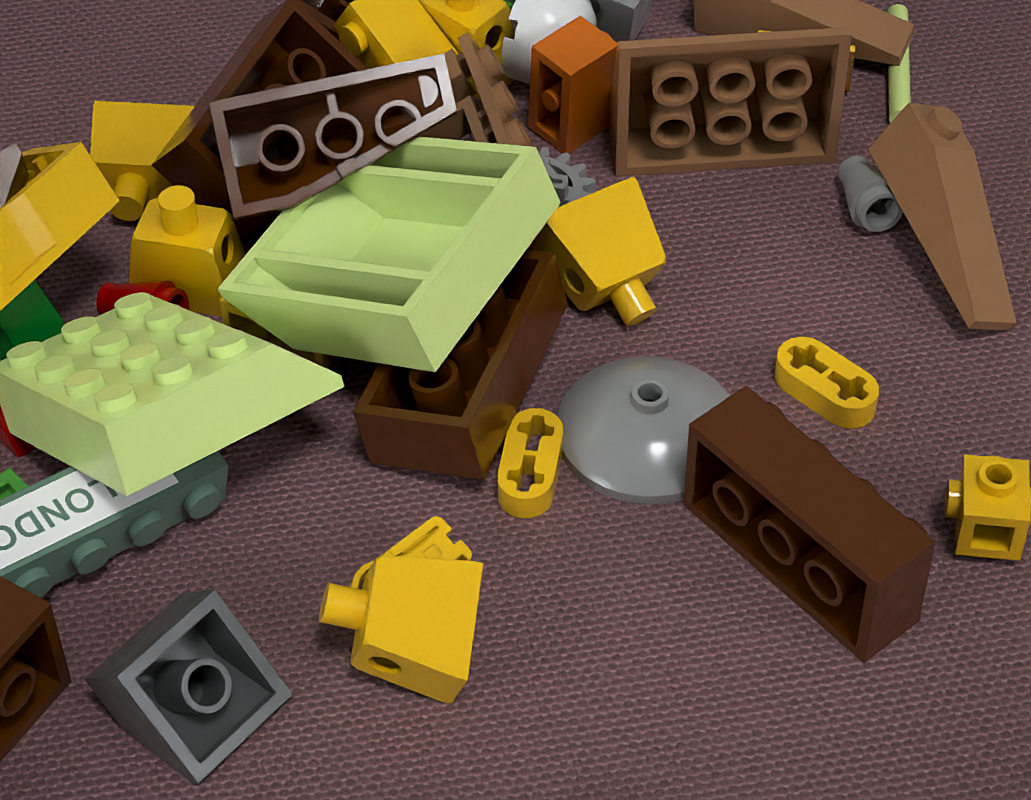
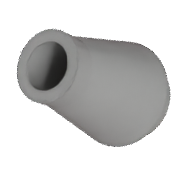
M859 155L851 156L841 163L838 169V177L843 184L853 222L859 227L866 228L872 232H881L893 227L902 217L903 211L882 173L874 168L865 157Z

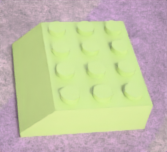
M417 136L295 208L283 210L219 286L218 291L226 301L292 349L436 372L561 202L536 147Z
M144 292L120 298L114 304L115 309L97 317H81L72 320L61 328L62 333L43 342L32 341L17 345L7 352L6 359L0 361V406L9 432L125 496H129L344 387L340 374L270 342L244 333L242 330L234 329L209 317H204Z

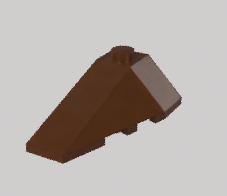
M444 54L209 102L234 220L295 208L457 114Z

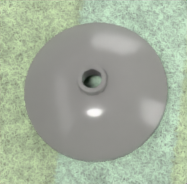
M635 356L605 363L580 377L566 392L561 401L557 416L563 423L562 458L574 475L584 484L616 500L652 505L684 500L689 424L730 395L709 374L678 360L657 356Z

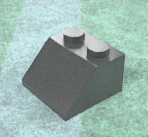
M215 589L180 594L84 679L128 735L192 784H199L293 695Z

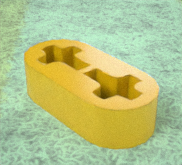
M802 336L791 338L783 342L778 348L775 380L784 392L832 424L842 428H859L872 421L876 413L879 386L876 379L870 373L814 338Z
M529 408L520 411L514 416L506 433L498 469V502L501 508L511 516L518 518L540 516L550 508L554 500L562 460L563 423L557 415L549 410ZM532 435L542 436L539 441L538 451L528 450V442L532 439ZM524 474L534 475V484L530 486L529 491H519Z

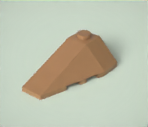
M693 0L695 32L727 35L758 33V30L776 32L850 27L852 33L851 45L855 46L854 58L900 66L914 34V24L859 0Z
M908 102L868 150L968 328L1010 331L1017 322L975 152L962 131V122L947 107Z

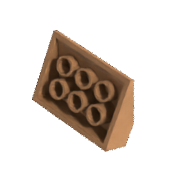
M850 27L618 41L609 90L608 127L615 176L835 163L852 38Z

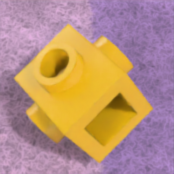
M964 454L959 480L948 479L945 493L944 516L946 518H956L955 555L1021 560L1029 525H1031L1029 460L1010 459L993 455L977 456Z

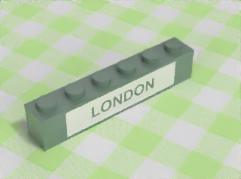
M216 451L129 496L119 493L73 467H68L0 500V576L41 598L53 585L78 573L89 574L102 567L110 557L134 545H148L157 540L166 529L188 518H202L214 511L221 502L225 501L228 464L220 453Z

